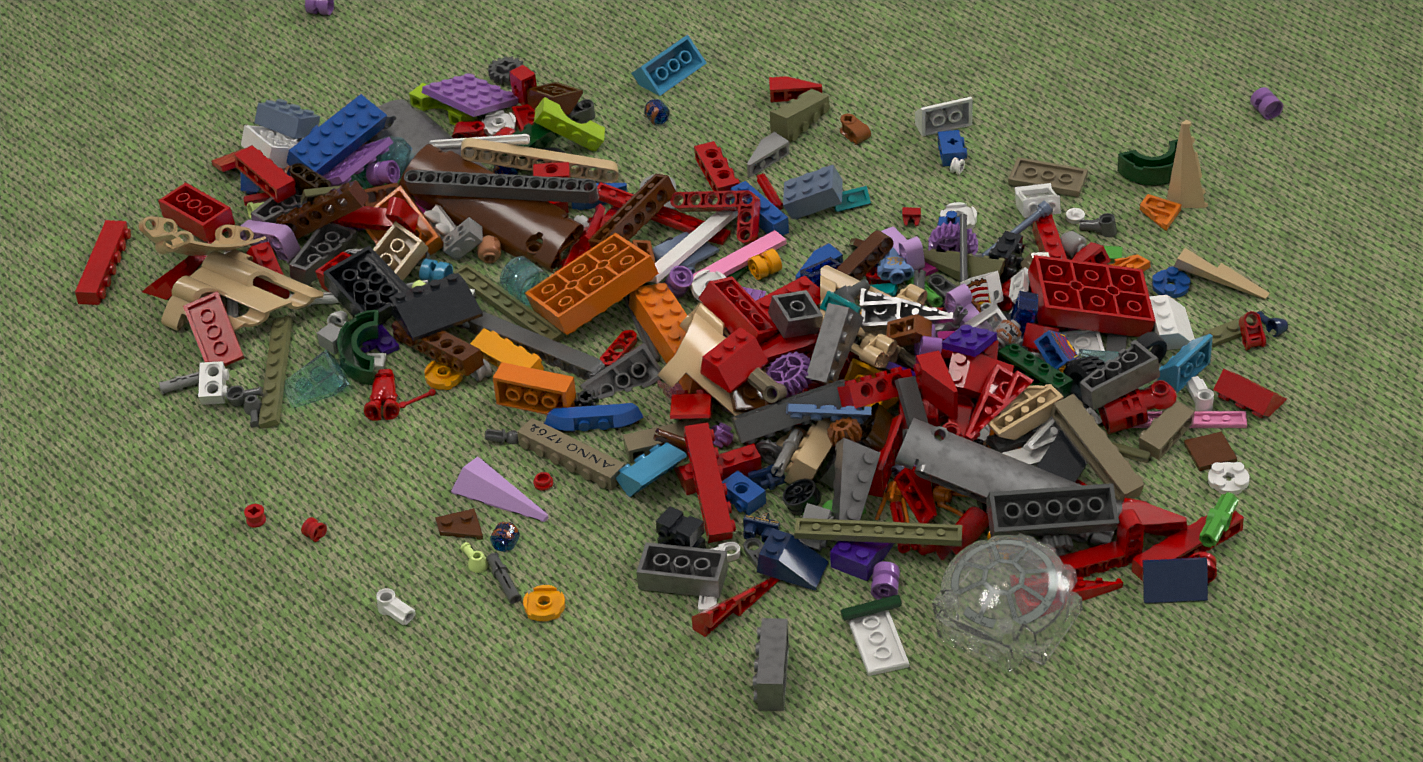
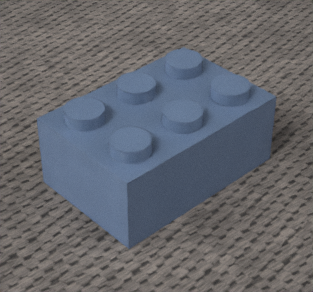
M266 100L264 103H258L254 123L291 138L299 139L309 135L316 124L319 126L320 116L314 114L312 110L300 109L299 105L287 104L286 100Z
M835 166L822 167L819 170L784 182L783 206L791 219H798L842 203L843 180Z

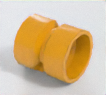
M772 248L762 252L761 255L757 254L748 258V268L750 273L757 280H760L769 274L781 271L782 262L776 250Z

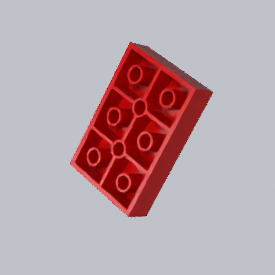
M1034 255L1028 269V276L1038 324L1140 337L1152 331L1156 320L1143 269Z

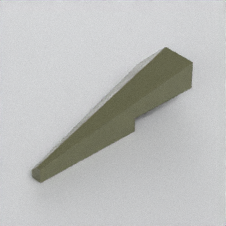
M933 248L930 251L923 250L926 263L960 281V252L948 250L945 253L937 252V249ZM967 253L968 279L998 271L1000 277L1004 270L1005 259H990L989 256L975 257L973 254Z

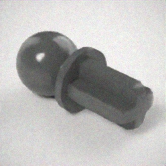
M487 429L485 431V440L500 442V444H503L504 441L508 444L518 443V434L515 430L505 433V429Z

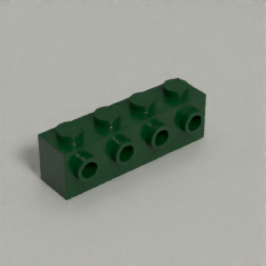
M1014 343L998 351L997 360L1014 365L1013 374L1018 370L1033 379L1029 386L1051 384L1063 396V399L1070 396L1073 379L1028 352L1020 345Z

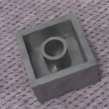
M807 290L772 296L768 310L769 316L784 339L818 333L823 318L822 313Z

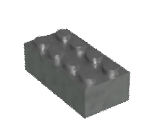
M646 542L636 572L638 589L720 598L728 571L727 551Z
M762 618L761 627H757V640L760 641L756 643V656L759 657L754 660V672H757L753 676V689H757L754 690V703H758V710L784 711L789 652L788 619Z

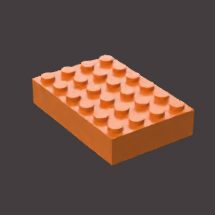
M614 233L525 292V295L536 313L568 335L575 332L584 323L590 322L599 313L605 312L614 303L621 301L629 293L636 291L644 283L651 281L659 273L649 254L619 234Z

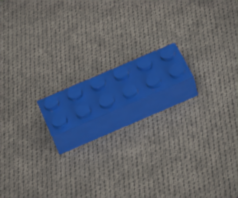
M360 94L289 149L286 163L289 166L295 163L304 164L316 173L324 176L385 127L387 114Z

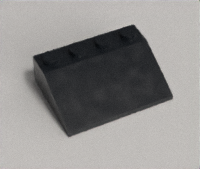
M370 245L323 272L325 287L354 318L355 315L364 311L379 310V325H383L392 316L389 297L398 292L410 290Z
M459 273L449 274L442 279L432 280L425 285L415 286L408 291L398 292L389 297L393 317L413 341L483 316V312L466 281Z

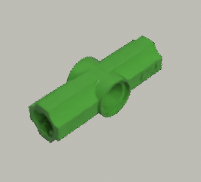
M1229 492L1221 494L1216 506L1209 510L1206 524L1199 535V541L1204 546L1209 548L1216 546L1223 531L1226 532L1228 530L1232 514L1238 505V499L1234 494Z

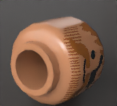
M490 235L483 237V241L477 245L478 258L485 263H494L501 256L500 240Z

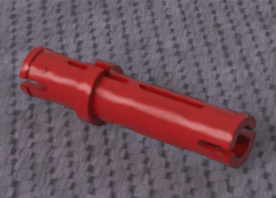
M899 501L892 502L890 504L892 521L905 523L902 503ZM897 543L900 553L910 551V544Z

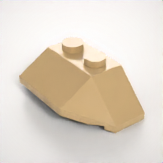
M1051 384L1028 386L987 425L999 437L1016 440L1045 423L1051 416L1054 403L1062 400L1063 396Z

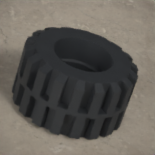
M1097 356L1072 360L1066 364V368L1063 370L1065 375L1073 379L1070 395L1075 394L1083 403L1084 408L1089 406L1082 401L1080 382L1096 369L1105 367L1104 361Z

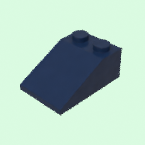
M772 528L759 553L757 573L816 591L829 561L799 539H795V536Z

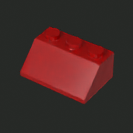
M740 327L702 356L700 373L731 393L747 381L750 374L756 368L762 369L767 365L768 360L757 339Z
M1223 369L1213 389L1219 393L1218 397L1226 401L1232 399L1236 401L1234 405L1244 410L1248 407L1252 409V414L1260 418L1263 415L1270 417L1287 400V398L1226 369Z

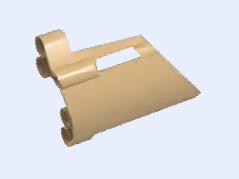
M149 216L139 222L140 231L155 243L156 251L162 255L176 252L191 256H208L214 251L226 253L266 239L263 236L253 240L254 233L247 227L223 225L217 228L215 232L216 240L209 244L194 241V237L189 231L177 232V224L172 219ZM147 220L153 225L151 230L145 226ZM165 223L170 225V232L164 230L163 226ZM223 229L229 232L228 238L222 235ZM241 231L245 232L247 235L245 241L242 240L240 237ZM179 235H184V236H186L187 241H185V242L182 241V239H181L180 237H178V236H179Z
M699 302L695 309L679 325L686 334L674 357L657 376L673 388L687 374L734 416L745 413L734 412L730 393L700 373L702 356L726 339L723 333L727 337L731 334L726 330L724 322Z

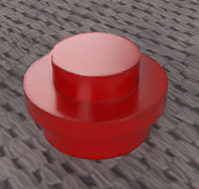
M540 472L533 480L534 487L538 490H548L553 486V478L547 472Z

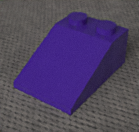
M838 541L830 551L831 568L868 581L873 574L874 566L883 561L895 543Z

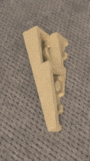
M1185 120L1181 123L1167 200L1182 204L1181 208H1206L1208 203L1204 201L1203 195L1206 192L1200 182L1202 173L1198 153L1194 151L1193 143L1195 139L1191 136L1189 128L1192 124L1190 121Z
M1184 248L1174 264L1175 268L1262 299H1266L1269 295V292L1225 264L1220 263L1217 268L1187 248Z

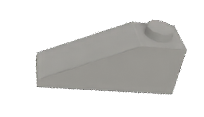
M776 132L762 139L747 163L748 177L754 176L790 154L789 141Z

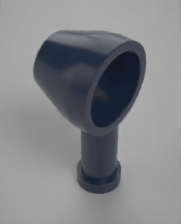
M1262 311L1257 312L1260 315L1261 322L1266 325V330L1268 332L1272 329L1276 331V334L1272 335L1273 337L1280 336L1287 331L1288 323L1285 319L1269 318Z

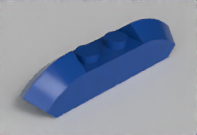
M633 403L554 408L548 413L544 424L565 432H575L576 430L588 431L590 429L606 430L608 428L618 429L636 423L644 416L638 406Z

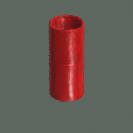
M970 507L955 524L962 525L961 546H936V553L941 560L948 557L947 555L953 550L956 558L950 561V564H957L989 526L987 514L978 507Z

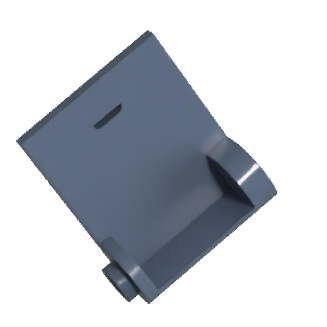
M684 232L672 240H667L652 249L655 262L686 238L689 233ZM706 242L679 266L687 267L694 274L695 264L718 253L719 249Z

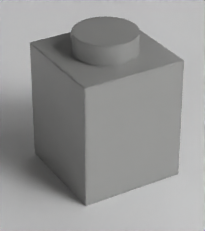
M329 323L317 332L319 345L335 355L338 353L337 338L340 328Z

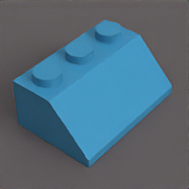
M1207 334L1191 340L1186 346L1184 345L1175 356H1172L1164 366L1159 368L1160 377L1157 378V381L1167 382L1175 389L1177 394L1192 377L1198 375L1210 363L1213 335Z
M665 443L662 446L657 444L649 450V455L645 456L642 454L634 460L635 464L632 466L627 464L619 470L620 474L615 479L625 493L631 497L675 468L687 457L686 453L669 443Z

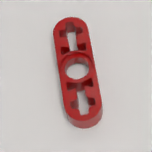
M625 330L620 333L600 357V360L606 367L628 353L637 343V333L633 330ZM623 349L622 352H615L614 350Z

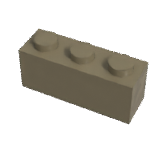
M1178 401L1171 407L1163 409L1162 414L1158 418H1154L1150 427L1140 434L1138 438L1140 441L1139 449L1149 451L1152 457L1160 460L1194 423L1195 411Z

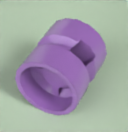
M305 0V10L310 14L331 15L334 9V0Z
M1259 88L1251 96V105L1266 120L1281 114L1283 103L1268 88Z
M394 160L371 163L366 168V178L372 186L397 183L400 178V169Z
M678 265L671 269L664 283L667 284L677 299L683 297L692 284L693 274L687 267Z
M884 561L874 566L871 594L875 599L898 595L900 569L896 564Z

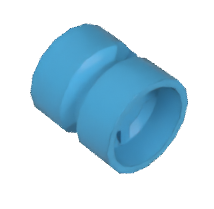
M426 258L420 266L419 278L420 280L429 279L430 282L442 279L449 274H453V266L449 263L441 261L438 263L436 260Z

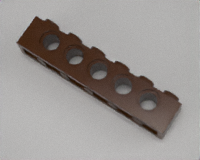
M655 174L588 240L591 248L614 233L619 234L628 241L635 236L670 201L672 194L676 192L669 175Z
M356 180L350 183L345 182L340 188H333L324 196L319 195L313 202L307 201L301 208L298 209L296 207L289 214L280 215L276 219V224L290 227L296 239L363 207L369 195Z
M397 321L392 323L393 336L397 341L416 349L433 360L454 369L456 372L468 376L484 366L479 348L445 331L413 341Z

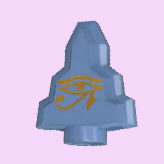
M892 247L880 261V266L877 267V275L881 280H890L893 284H900L913 277L914 270Z

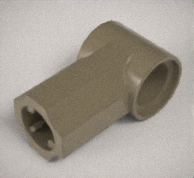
M756 368L748 377V382L761 392L764 399L769 403L783 400L787 395L786 387L774 381L760 368ZM773 389L777 391V397L773 395Z

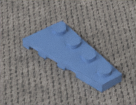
M788 404L786 406V415H791L793 419H802L803 416L811 417V420L815 421L830 418L831 422L840 420L842 417L844 419L851 417L852 419H857L859 424H862V421H866L871 416L872 407H864V411L857 410L855 406L841 407L840 410H837V407L834 405H823L820 409H817V405Z

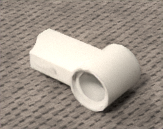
M1199 376L1192 377L1186 383V387L1195 402V410L1212 411L1213 391L1207 388L1204 380L1200 379Z
M385 588L378 591L376 597L380 614L389 615L402 625H407L413 619L415 610L396 598L393 590Z

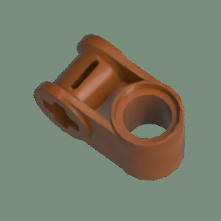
M843 114L840 117V122L842 123L840 133L849 139L850 142L853 141L854 145L871 137L869 127L853 114Z

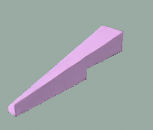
M476 457L462 468L451 490L455 495L459 494L468 499H475L499 509L516 512L528 518L539 519L541 522L549 519L546 512L479 457Z

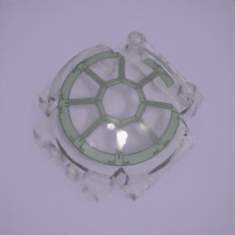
M1021 533L1018 536H993L989 540H979L960 551L949 563L942 578L941 590L932 602L934 614L936 615L935 623L938 640L1010 675L1015 672L1025 657L1044 666L1083 609L1082 597L1076 592L1071 591L1077 583L1076 570L1068 564H1063L1054 547L1049 544H1043L1036 541L1033 537L1025 536Z

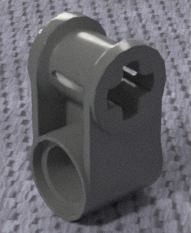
M584 99L577 102L572 112L566 116L577 123L593 120L596 116L593 101Z
M933 274L928 279L929 288L942 297L943 301L941 302H945L947 292L958 287L940 274Z

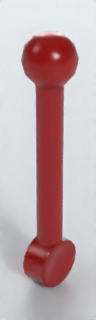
M430 389L429 392L407 402L402 401L399 403L400 408H405L406 405L425 397L434 396L436 390Z

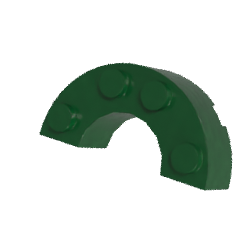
M1178 139L1169 141L1168 151L1161 156H1144L1136 150L1119 153L1117 171L1126 179L1138 184L1162 185L1170 183Z
M379 310L364 311L355 315V318L349 322L346 321L341 327L337 338L338 357L342 369L355 381L367 385H373L375 358L361 352L359 348L366 341L378 339Z

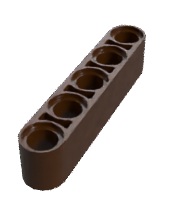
M879 230L874 231L836 270L860 281L892 249L894 245L893 239Z

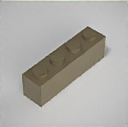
M700 418L623 435L624 448L629 463H634V460L642 454L645 456L649 455V450L657 444L660 446L665 444L653 439L654 434L658 435L655 432L657 428L684 437V426L701 424Z

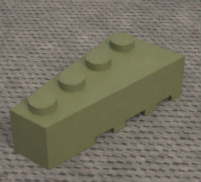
M811 89L799 95L797 100L792 99L789 101V104L778 106V110H771V134L776 132L788 140L789 144L792 141H796L803 131L806 132L813 122L816 123L823 113L826 114L829 111V96Z

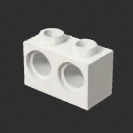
M223 362L200 363L198 397L202 405L225 403L228 390L226 380H229V370L225 368Z

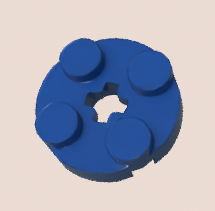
M1174 266L1161 270L1152 276V288L1158 295L1178 298L1184 296L1189 291L1190 278L1182 271H1178V268Z

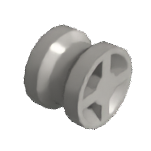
M483 359L484 366L471 373L477 382L482 381L484 377L492 376L491 367L485 359Z

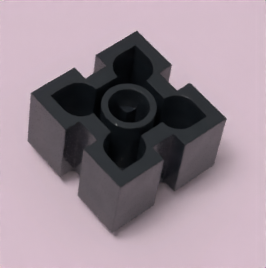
M671 506L656 520V531L659 535L657 538L658 544L706 549L705 538L701 537L705 533L704 521L691 515L685 517L682 511Z

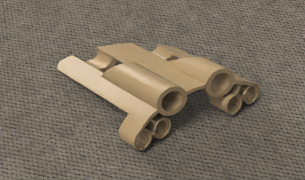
M232 250L226 254L214 251L204 259L202 267L190 277L183 276L175 282L172 288V297L166 305L161 323L178 331L185 323L189 322L183 306L218 291L220 295L249 307V311L243 316L234 318L228 315L234 332H236L243 326L253 327L263 323L269 317L270 312L282 307L290 309L304 308L315 299L323 298V292L251 262L253 257L241 251ZM257 276L295 292V294L290 298L283 299L253 286V279Z
M825 265L821 268L820 275L821 304L827 291L834 292L845 285L853 286L860 281ZM909 284L905 289H901L896 297L924 305L927 291L916 285ZM870 286V289L868 290L875 293L879 292L883 295L892 297L872 286ZM820 309V312H821L822 315H823V318H822V321H821V325H822V322H823V319H824V316H825V312H826V311ZM860 327L857 336L860 337L862 342L860 345L853 343L850 351L859 355L860 360L876 368H884L890 371L886 368L888 362H897L898 354L902 347L897 345V341L886 336L887 330L864 332Z

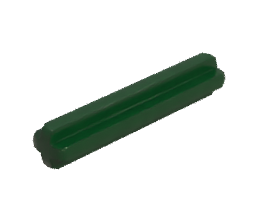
M894 595L843 608L840 610V615L843 621H848L901 607L902 601L899 595Z

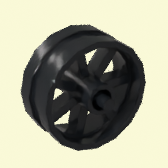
M804 478L791 483L783 492L782 499L793 515L800 516L803 515L807 503L818 506L822 496L815 482Z

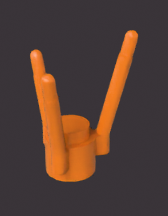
M892 481L888 483L886 492L883 494L875 520L879 519L887 500L890 502L901 500L905 523H910L905 498L899 490L897 483Z
M940 485L935 486L933 497L934 502H937V507L945 508L962 517L963 512L947 505L946 502L950 503L952 496H967Z

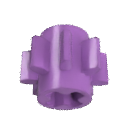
M720 423L719 426L714 425L711 428L715 436V441H712L713 445L722 448L723 445L728 446L731 443L733 433L730 432L732 429L730 426Z

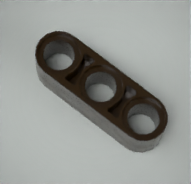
M295 163L290 166V176L296 182L295 187L302 192L305 189L332 187L328 179L304 164Z
M875 403L871 406V416L864 421L860 441L866 447L879 452L886 444L893 416L881 404Z

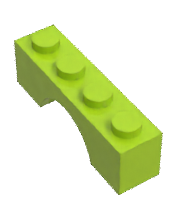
M425 83L420 84L409 93L411 106L422 111L434 108L444 109L448 111L449 123L454 126L460 121L472 122L476 119V116L473 117L423 94L422 88L427 85Z
M545 97L535 109V123L591 151H597L604 142L605 127L591 120L585 124L577 123L563 113L559 104Z

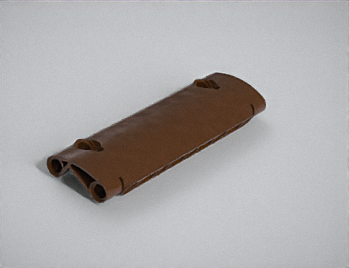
M431 144L425 145L415 155L403 173L398 185H401L411 197H414L418 205L427 210H432L436 205H440L457 226L470 217L482 226L483 237L490 235L500 240L501 250L528 264H538L550 272H553L556 267L560 266L561 252L575 242L584 230V226L581 223L569 218L566 211L548 201L410 193L404 180V175L409 170L495 174L472 161L465 160L453 151L444 152Z

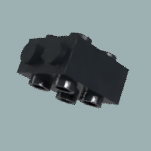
M1005 231L1002 237L997 239L995 247L990 249L988 255L990 259H1005L1004 270L1000 276L1002 284L1016 275L1018 268H1022L1021 262L1024 260L1022 258L1025 247L1023 236L1009 231Z

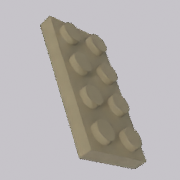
M1018 157L1008 178V185L1022 187L1051 183L1052 190L1055 193L1079 197L1088 176V169Z

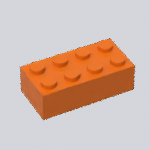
M501 362L493 376L496 404L546 415L554 408L575 407L576 391L574 377L504 362Z

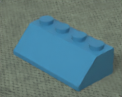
M686 35L631 74L641 87L660 96L705 65L706 61L690 37Z

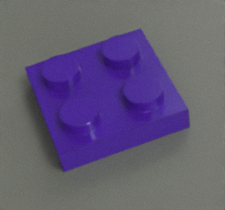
M963 325L942 341V349L976 357L997 340V333L988 331V329Z

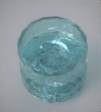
M519 256L510 260L501 272L500 285L517 300L525 305H530L525 292L548 278L549 275L528 258Z

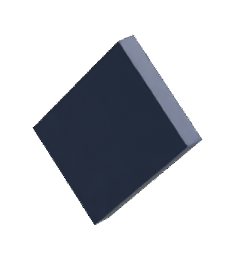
M1206 557L1142 560L1144 603L1208 600Z

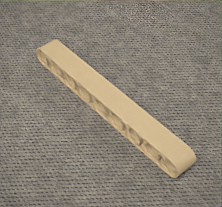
M466 138L461 143V156L468 161L533 171V164L569 162L570 173L573 178L592 179L604 183H614L619 178L618 166L614 161L475 138Z

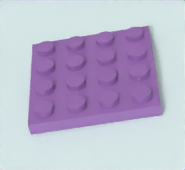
M469 73L459 77L455 76L448 80L444 79L441 82L430 83V85L423 86L422 88L423 94L473 117L519 103L518 98L512 92L504 91L499 86L491 85L486 80L478 79Z
M390 137L360 146L323 177L331 182V186H338L341 183L349 182L352 179L350 176L364 170V165H369L376 161L378 154L386 153L393 141Z

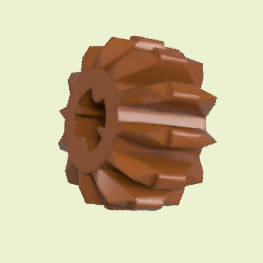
M842 417L840 420H835V423L829 424L830 427L827 429V434L833 447H836V443L843 438L855 443L860 442L862 429L857 419H852L851 417L844 419Z

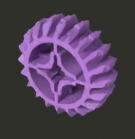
M950 221L948 225L944 222L941 226L937 225L929 237L928 250L930 251L933 248L937 249V252L945 253L947 250L960 252L959 223L955 225ZM969 228L967 229V253L975 255L978 252V239L976 238V233H972V229Z
M797 351L793 354L789 352L785 356L782 354L780 358H775L776 361L770 362V367L765 368L767 375L786 387V398L795 396L799 392L803 393L804 389L809 388L808 384L813 383L811 379L805 378L808 376L807 371L811 360L803 353L799 354ZM773 389V395L777 397V391Z

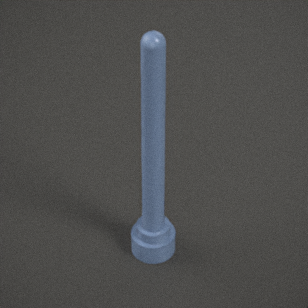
M1045 200L1038 205L1036 212L1010 232L1020 234L1041 216H1049L1053 213L1052 208ZM996 243L983 252L982 257L988 256L990 249L994 248Z

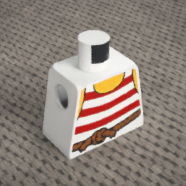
M998 271L971 277L960 282V284L968 286L972 297L975 299L974 301L980 305L983 303H999L1004 299Z

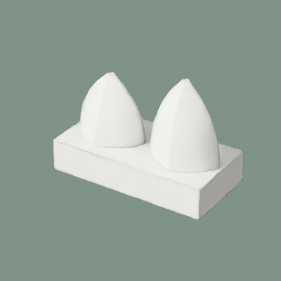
M436 205L432 210L424 212L425 218L432 224L442 239L456 228L440 205Z

